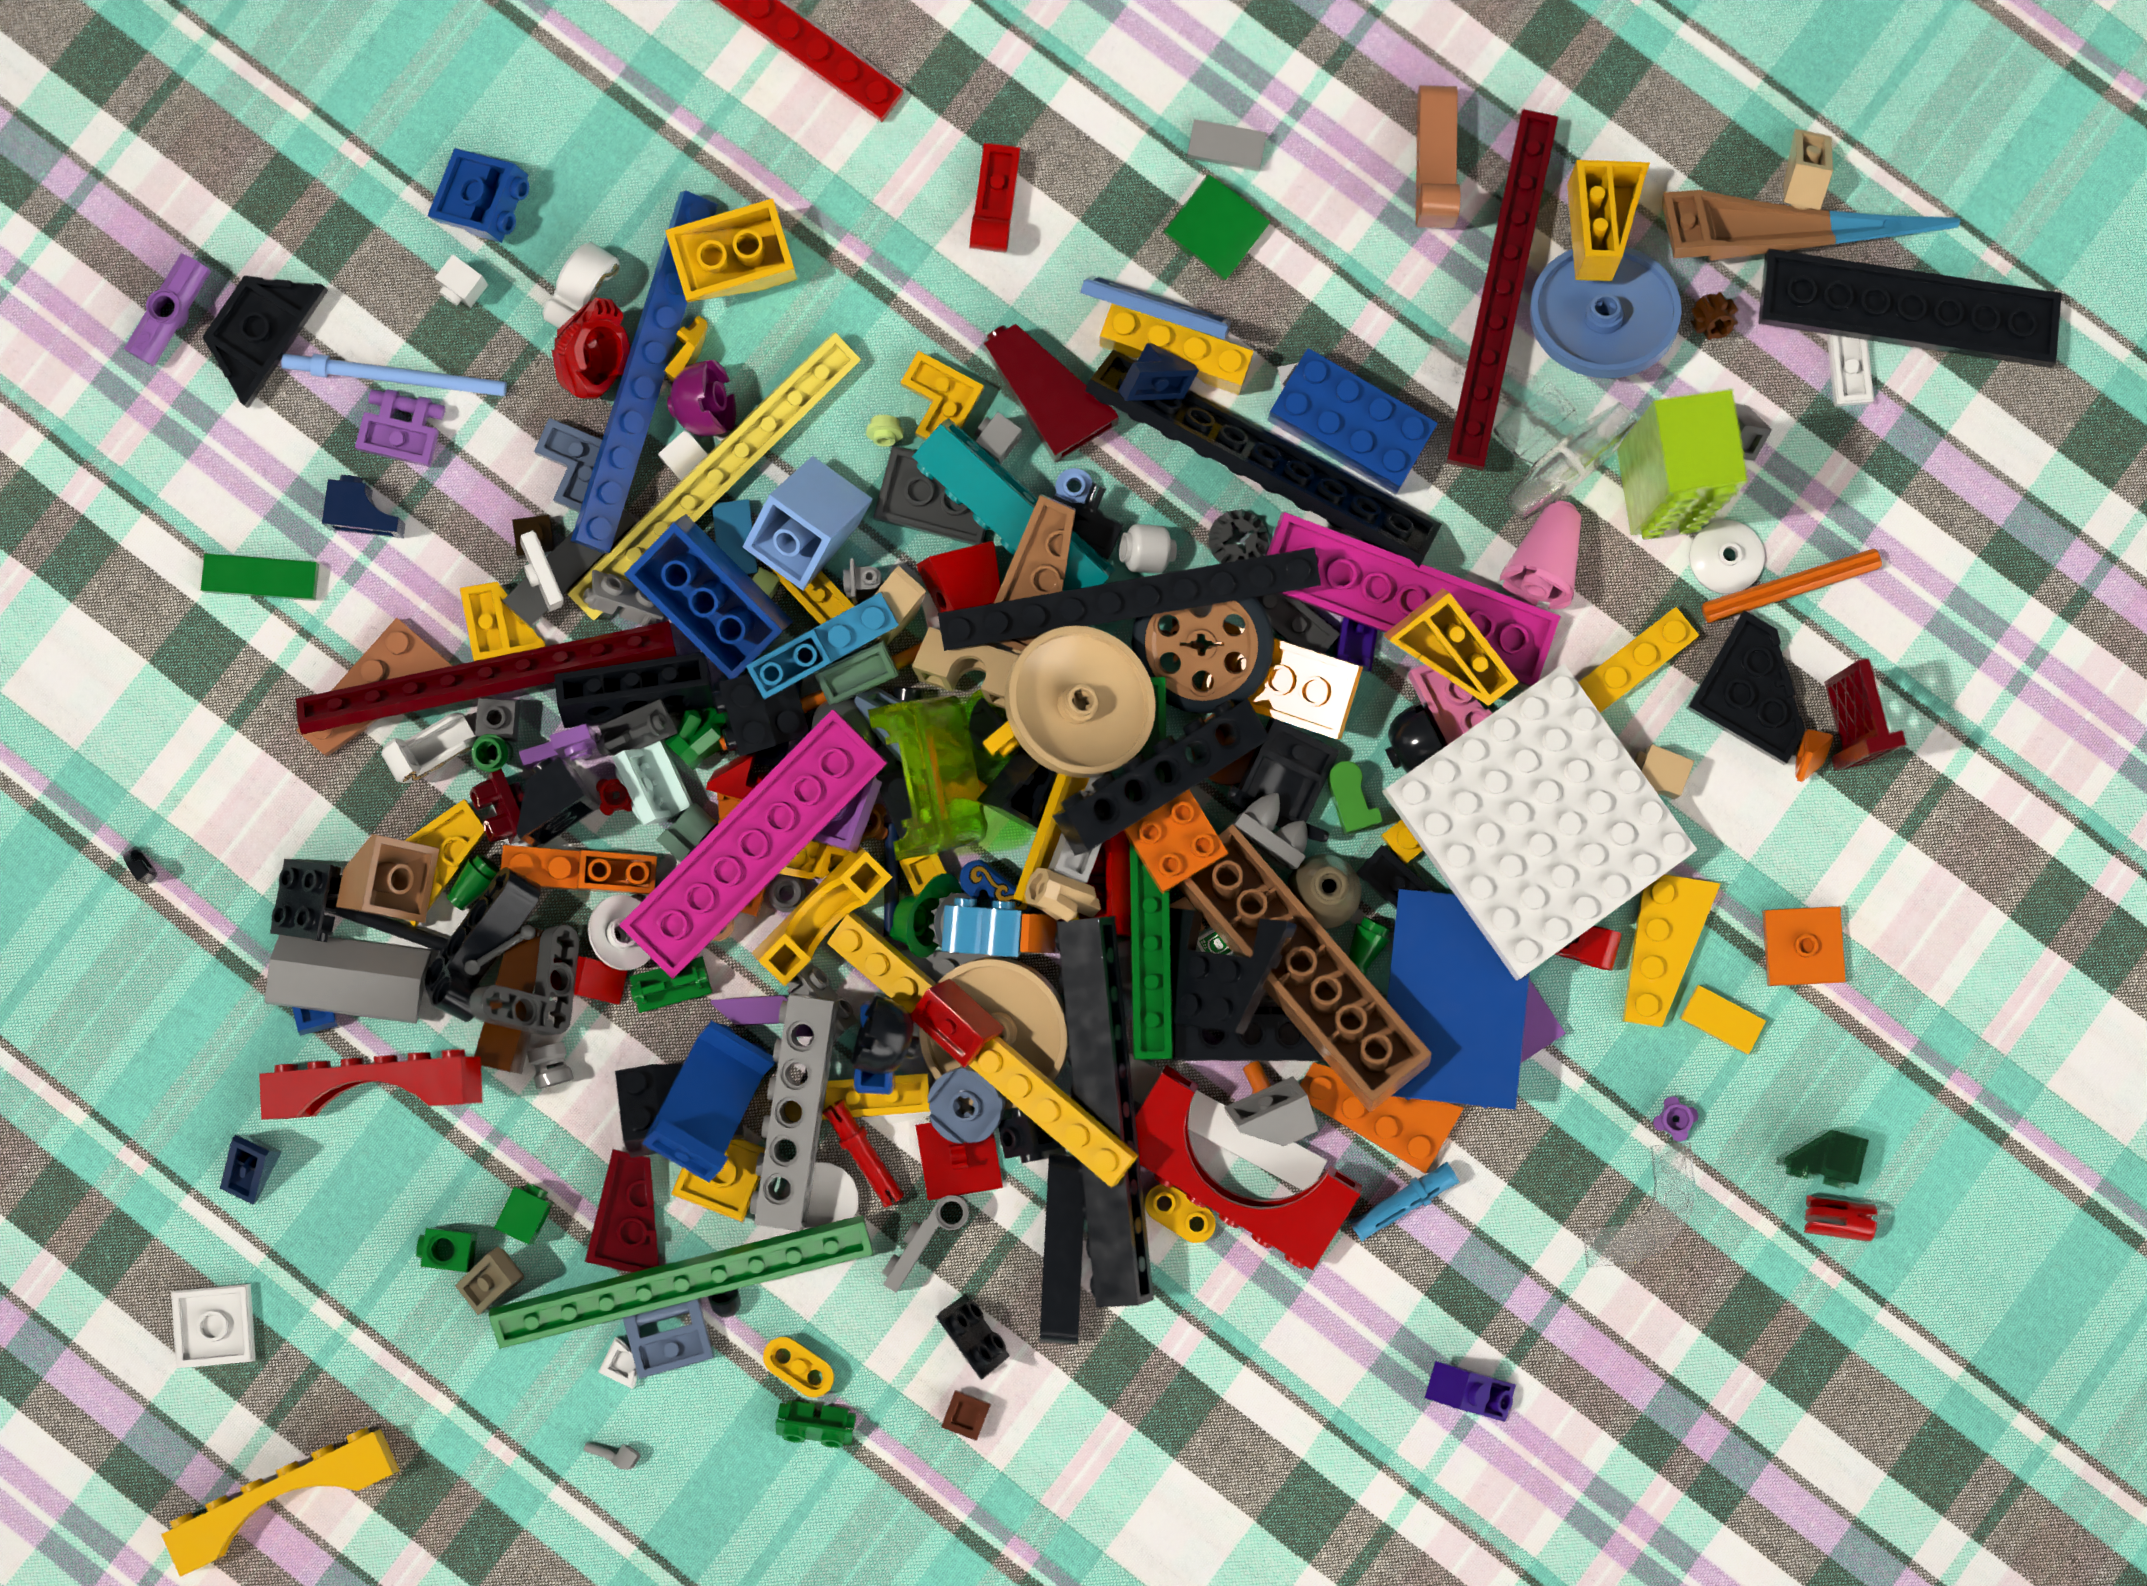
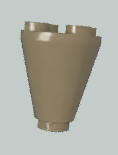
M1319 854L1308 857L1302 861L1297 869L1292 871L1288 878L1287 887L1324 930L1341 926L1352 918L1360 905L1362 889L1359 876L1349 863L1338 856ZM1330 878L1337 884V889L1333 893H1327L1323 890L1322 883L1325 879Z

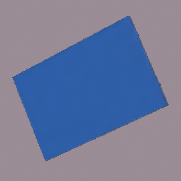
M1399 889L1387 1002L1432 1055L1429 1066L1391 1096L1402 1097L1406 1100L1420 1099L1475 1105L1483 1108L1493 1107L1516 1110L1530 972L1521 979L1515 980L1455 894L1435 893L1430 890L1425 892Z

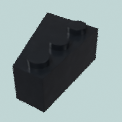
M1021 747L976 801L1028 830L1037 832L1058 773L1038 763Z

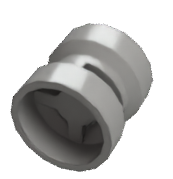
M564 1042L546 1045L527 1052L529 1062L535 1066L536 1075L534 1076L536 1089L554 1086L574 1079L571 1068L565 1063L564 1057L567 1051Z

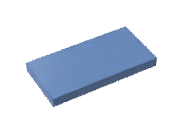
M1094 275L1084 280L1080 292L1221 339H1225L1228 335L1232 323L1230 319Z

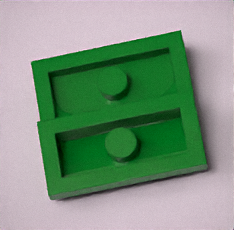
M1207 175L1162 233L1189 257H1196L1220 280H1226L1271 222L1230 188L1211 175Z

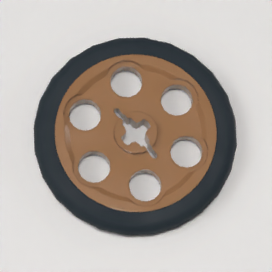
M1256 597L1211 604V612L1205 616L1197 615L1193 612L1192 608L1136 617L1132 631V651L1143 663L1149 677H1165L1167 704L1186 712L1208 714L1213 713V708L1229 699H1232L1234 704L1248 699L1256 692L1267 676L1274 650V638L1270 620L1264 607ZM1237 614L1244 619L1245 629L1242 633L1231 634L1225 629L1224 620L1228 615ZM1172 615L1178 619L1180 628L1176 634L1168 635L1161 631L1159 621L1162 616ZM1200 634H1205V640L1215 643L1208 646L1205 653L1200 652L1199 646L1191 643V641H1196ZM1167 652L1177 654L1181 661L1180 669L1175 672L1164 670L1160 663L1161 656ZM1231 652L1241 653L1246 659L1244 670L1239 672L1231 671L1225 663L1226 655ZM1202 670L1209 672L1214 679L1213 687L1205 691L1198 689L1193 681L1194 674Z

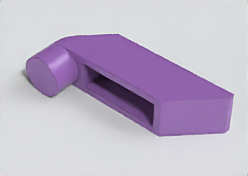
M785 996L711 1000V1004L736 1026L779 1024L782 1001H788ZM805 1024L800 1025L796 1031L797 1038L813 1036L812 1029Z

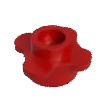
M601 779L597 782L596 790L600 793L602 801L599 809L604 815L610 816L614 811L619 810L633 811L630 795L626 787L618 779ZM619 792V798H613V793Z

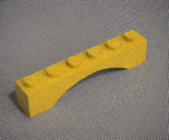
M364 1427L346 1436L349 1443L335 1450L333 1444H329L311 1453L314 1461L301 1467L297 1461H294L276 1470L278 1478L266 1484L261 1477L242 1486L240 1489L243 1495L229 1501L226 1494L205 1504L208 1512L194 1518L192 1512H189L170 1521L172 1529L161 1534L179 1576L182 1577L225 1556L233 1538L244 1523L264 1504L283 1493L313 1486L342 1487L359 1491L400 1471L382 1430L379 1429L370 1433L368 1427Z

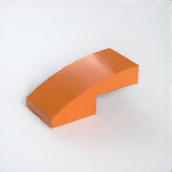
M1022 913L1020 952L1055 953L1057 920L1050 915Z

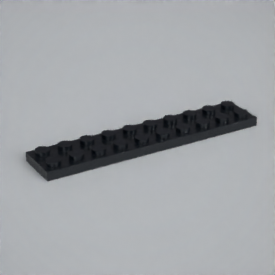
M1115 350L1111 351L1091 377L1085 391L1093 395L1100 403L1118 408L1127 413L1132 420L1146 423L1159 430L1166 438L1178 440L1193 448L1198 455L1212 458L1227 466L1228 470L1232 473L1245 476L1259 483L1264 490L1274 494L1277 493L1289 499L1301 510L1311 511L1321 516L1333 527L1345 529L1360 537L1365 543L1410 559L1418 568L1442 525L1191 390H1188L1184 399L1125 401L1119 393V389L1133 362L1136 361Z

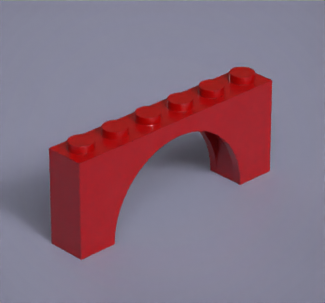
M1166 1065L1135 1115L1140 1166L1142 1165L1153 1172V1177L1162 1185L1169 1188L1176 1186L1186 1192V1198L1193 1204L1201 1208H1205L1207 1205L1220 1213L1218 1217L1227 1225L1233 1228L1241 1226L1251 1232L1252 1239L1266 1248L1273 1246L1285 1253L1284 1258L1292 1265L1301 1269L1306 1266L1313 1271L1361 1195L1363 1185L1330 1165L1325 1173L1310 1187L1284 1198L1253 1199L1223 1187L1203 1168L1190 1140L1189 1111L1199 1084Z

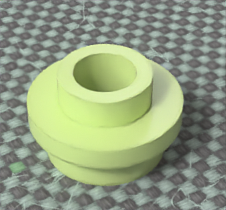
M876 415L871 418V423L866 427V436L878 446L889 447L894 445L895 442L902 440L904 431L900 426L901 422L898 418L891 415Z

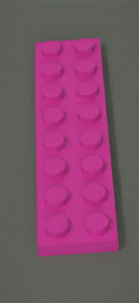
M1281 513L1267 555L1315 547L1321 586L1280 592V594L1386 633L1443 588L1450 592L1519 683L1531 687L1538 682L1561 616L1421 564L1418 568L1408 558L1289 513Z
M832 709L619 926L674 979L888 762L835 709Z

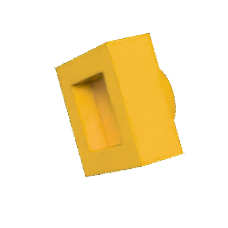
M930 846L899 861L914 895L920 894L933 877L946 873L934 846Z

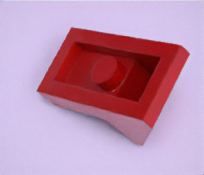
M757 752L739 756L716 769L707 782L706 790L743 800L769 773H760L758 775L753 773Z

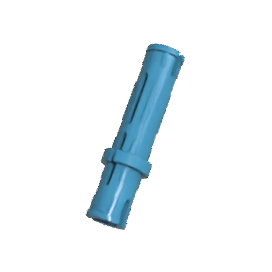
M1448 1162L1443 1163V1165L1419 1179L1417 1177L1411 1179V1184L1396 1194L1391 1195L1361 1215L1349 1220L1360 1241H1364L1375 1232L1395 1222L1421 1205L1426 1207L1432 1203L1431 1199L1438 1196V1194L1460 1183Z

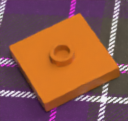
M1840 907L1762 911L1767 986L1846 982Z

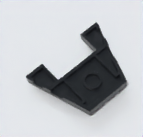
M1169 908L1173 1023L1186 1027L1244 1035L1266 991L1262 987L1271 969H1277L1283 957L1279 953L1287 937L1292 939L1297 925L1288 921L1260 918L1251 958L1196 951L1203 913L1195 910Z

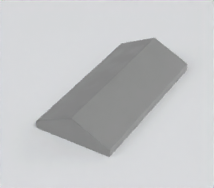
M279 935L269 959L265 1003L417 1024L425 987V975L429 968L432 952L431 950L328 937L327 942H320L312 939Z

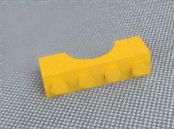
M1111 303L1099 339L1100 347L1111 351L1115 350L1131 358H1139L1147 343L1155 344L1196 365L1199 369L1196 377L1203 383L1239 395L1254 353L1253 350Z
M859 846L857 853L850 852L752 952L753 956L785 987L812 960L816 948L828 932L847 913L866 905L892 876L867 851Z

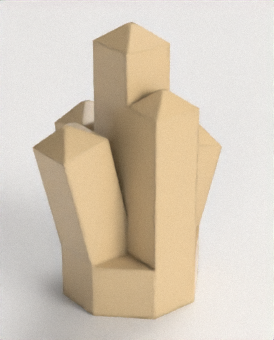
M1037 868L1029 877L1025 890L1027 904L1040 908L1057 921L1062 918L1069 922L1077 917V912L1093 918L1101 910L1099 899L1096 898L1093 886L1044 868Z

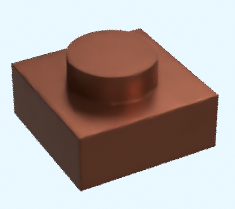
M955 1390L941 1427L977 1441L991 1403Z

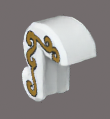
M593 242L585 243L577 248L564 264L556 282L555 293L544 306V320L560 328L590 300L593 301L597 297L603 281H608L618 274L620 267L618 258Z
M457 712L447 715L405 741L394 738L383 747L382 756L397 782L411 783L432 774L457 756L462 757L470 752L477 737L464 714Z

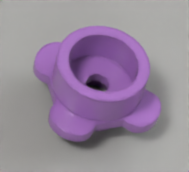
M1668 1097L1664 1100V1109L1661 1114L1653 1119V1125L1656 1130H1664L1671 1134L1675 1141L1681 1142L1687 1139V1131L1698 1120V1112L1693 1107L1688 1108L1680 1104L1678 1098ZM1675 1115L1679 1117L1677 1123H1674L1672 1120Z

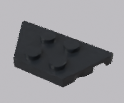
M244 276L202 338L216 358L224 376L234 389L239 402L246 408L250 407L282 360L283 354H286L328 292V289L322 284H298L290 280L276 279L270 281L264 280L262 277Z

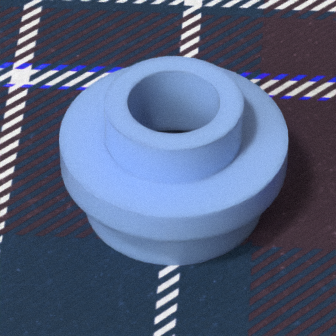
M1067 469L1056 480V494L1074 502H1084L1090 490L1092 480L1081 469ZM1072 480L1080 482L1081 489L1078 492H1071L1068 490L1067 484Z

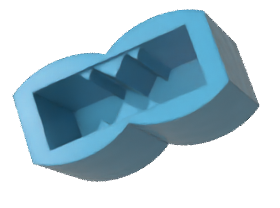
M955 897L954 904H947L944 908L942 951L1019 957L1021 956V926L1024 910L1015 909L1016 902L993 900L992 907L977 906V899Z

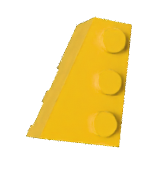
M1443 588L1383 635L1389 641L1488 706L1518 683V680L1450 592Z

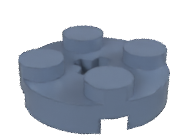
M969 1065L966 1067L960 1066L943 1074L931 1087L928 1094L931 1112L929 1117L933 1127L945 1139L960 1144L964 1142L976 1143L989 1137L999 1127L1004 1116L1007 1099ZM959 1096L964 1099L969 1097L973 1100L974 1113L971 1111H967L964 1114L961 1113L959 1110L961 1107V1103L958 1101Z

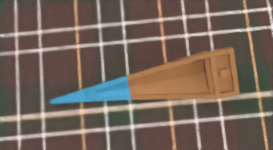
M1704 190L1663 192L1662 198L1673 258L1708 256L1710 261L1764 254L1768 252V249L1787 251L1959 227L1961 220L1955 217L1877 215L1812 208L1802 210L1793 206L1733 197Z

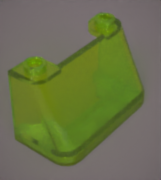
M947 695L904 701L868 709L871 728H883L889 734V737H885L886 745L899 743L913 816L911 819L901 820L902 828L907 827V831L902 839L893 841L896 860L930 855L981 843L986 837L988 824L983 804L976 801L981 792L966 719V709L959 698Z

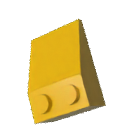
M773 198L665 230L686 302L761 291L798 280Z

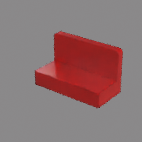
M951 979L928 988L910 1014L913 1021L963 1067L972 1064L986 1042L999 1036L1004 1030V1027Z

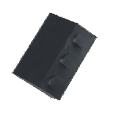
M549 757L538 763L532 769L534 774L527 778L516 833L521 840L533 847L541 848L599 808V804L576 770L560 757L554 761Z

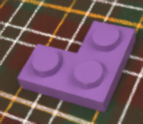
M583 724L549 735L550 742L519 751L523 766L528 770L533 769L538 763L549 757L553 761L558 757L561 759L570 757L571 761H579L593 755L592 750L597 748L596 742L598 737L593 729L587 724Z

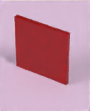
M932 1123L915 1125L928 1201L941 1199L949 1195L958 1196L1003 1188L994 1132L983 1141L960 1144L945 1139L936 1131Z

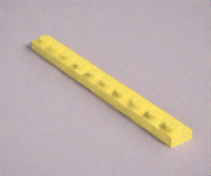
M833 332L611 548L610 553H606L566 594L594 621L603 611L591 609L588 607V603L583 602L585 590L587 588L592 589L593 569L605 574L616 575L620 579L631 582L624 573L676 520L687 514L696 522L861 359L836 332Z

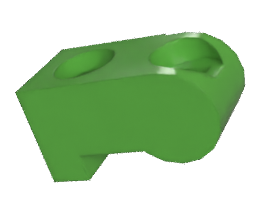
M1350 761L1337 763L1331 769L1327 778L1328 787L1344 835L1380 825L1383 822L1378 807L1368 810L1360 786L1363 780L1362 771L1359 766Z

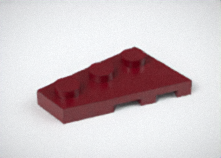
M612 1149L585 1262L631 1273L659 1266L650 1157L639 1156L631 1158L628 1152Z

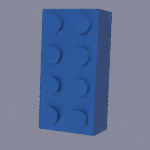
M1309 348L1305 351L1270 410L1267 420L1397 495L1438 424L1431 418Z
M687 514L676 520L624 573L729 679L740 676L747 669L746 665L755 661L793 622Z

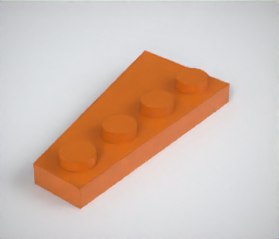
M1315 1062L1311 1064L1299 1084L1308 1095L1312 1107L1424 1174L1428 1171L1464 1109L1463 1107L1446 1102L1420 1099L1406 1100L1402 1097L1390 1096L1372 1112H1369L1331 1067Z

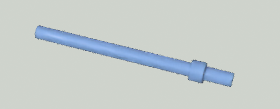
M283 354L281 366L284 369L307 371L311 373V376L325 378L331 374L505 396L507 390V382L332 360L329 355L313 354L312 357Z

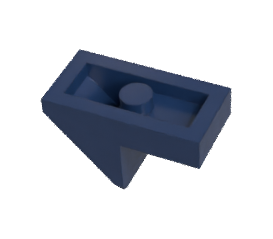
M1147 343L1138 361L1133 362L1128 370L1119 393L1125 401L1184 399L1199 369L1196 365L1157 345Z

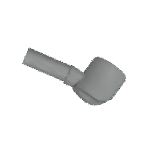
M586 1442L584 1446V1451L606 1458V1460L611 1461L619 1469H632L641 1456L639 1452L626 1444H622L617 1453L590 1442Z

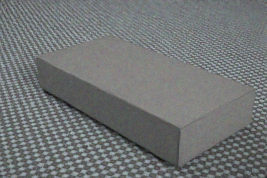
M1194 119L1187 158L1260 171L1267 132Z

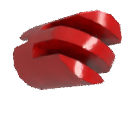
M1813 1195L1806 1196V1206L1809 1208L1805 1211V1220L1809 1223L1805 1224L1804 1233L1865 1242L1873 1240L1877 1222L1872 1220V1215L1878 1216L1877 1207L1874 1204Z

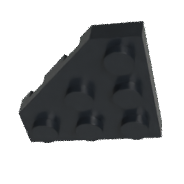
M1744 610L1739 615L1686 709L1777 762L1786 765L1802 739L1805 727L1802 717L1799 716L1794 698V688L1788 667L1784 663L1777 629Z

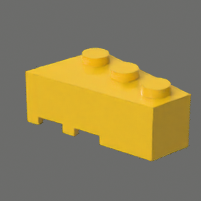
M1576 160L1567 183L1575 280H1613L1624 254L1650 162Z

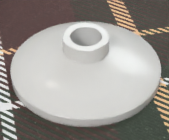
M1720 520L1710 523L1699 531L1690 547L1689 562L1695 578L1705 588L1719 594H1732L1749 588L1758 579L1764 566V549L1759 537L1751 528L1737 521ZM1724 549H1732L1736 554L1735 560H1726L1723 556Z
M615 895L601 901L593 910L588 924L589 941L595 954L606 965L618 970H633L643 966L651 959L619 926L641 903L638 899L627 895ZM614 929L619 931L621 935L620 941L615 937Z

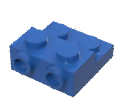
M454 148L427 216L435 222L465 229L471 235L502 243L505 234L512 233L515 228L516 217L514 211L518 201L524 200L529 193V182L527 180L529 175L514 163Z

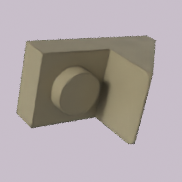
M497 1246L485 1255L455 1287L477 1315H480L524 1279V1275L509 1255Z

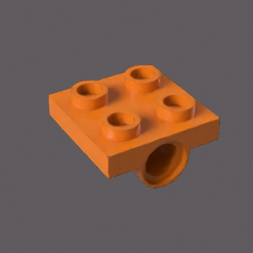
M1190 789L1123 830L1161 894L1228 854Z

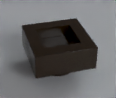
M550 515L512 519L516 556L519 559L526 558L520 544V535L531 531L536 532L545 555H549L555 549L552 517Z

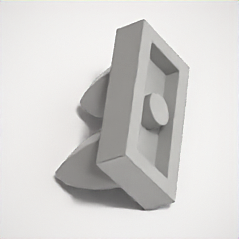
M1278 793L1268 794L1252 803L1245 812L1236 817L1232 824L1248 841L1292 871L1297 869L1306 857L1303 854L1308 839L1306 822H1292L1279 829L1275 834L1272 833L1279 816L1280 800Z

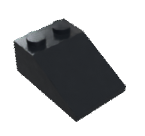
M651 1064L615 1071L623 1143L631 1158L657 1153L642 1143L683 1064ZM742 1119L731 1140L744 1138Z

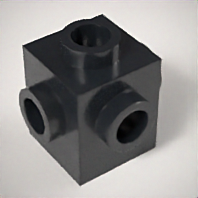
M1020 1109L1011 1110L1012 1118L1002 1120L998 1127L1005 1159L1020 1156L1021 1163L1044 1159V1151L1063 1147Z

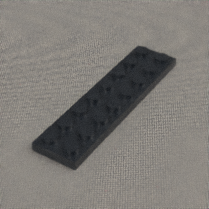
M1768 249L1764 259L1758 324L2052 368L2057 360L2062 293Z

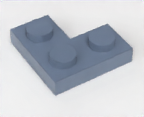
M549 418L534 452L538 456L567 467L553 501L579 513L602 440Z

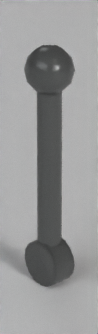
M525 925L522 927L521 933L481 958L468 960L465 963V972L469 975H475L479 972L482 965L524 939H533L536 935L535 928L531 925Z

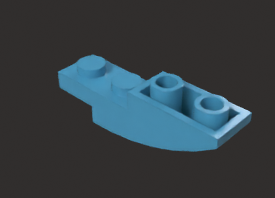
M880 592L746 665L761 695L766 699L896 628L899 624Z

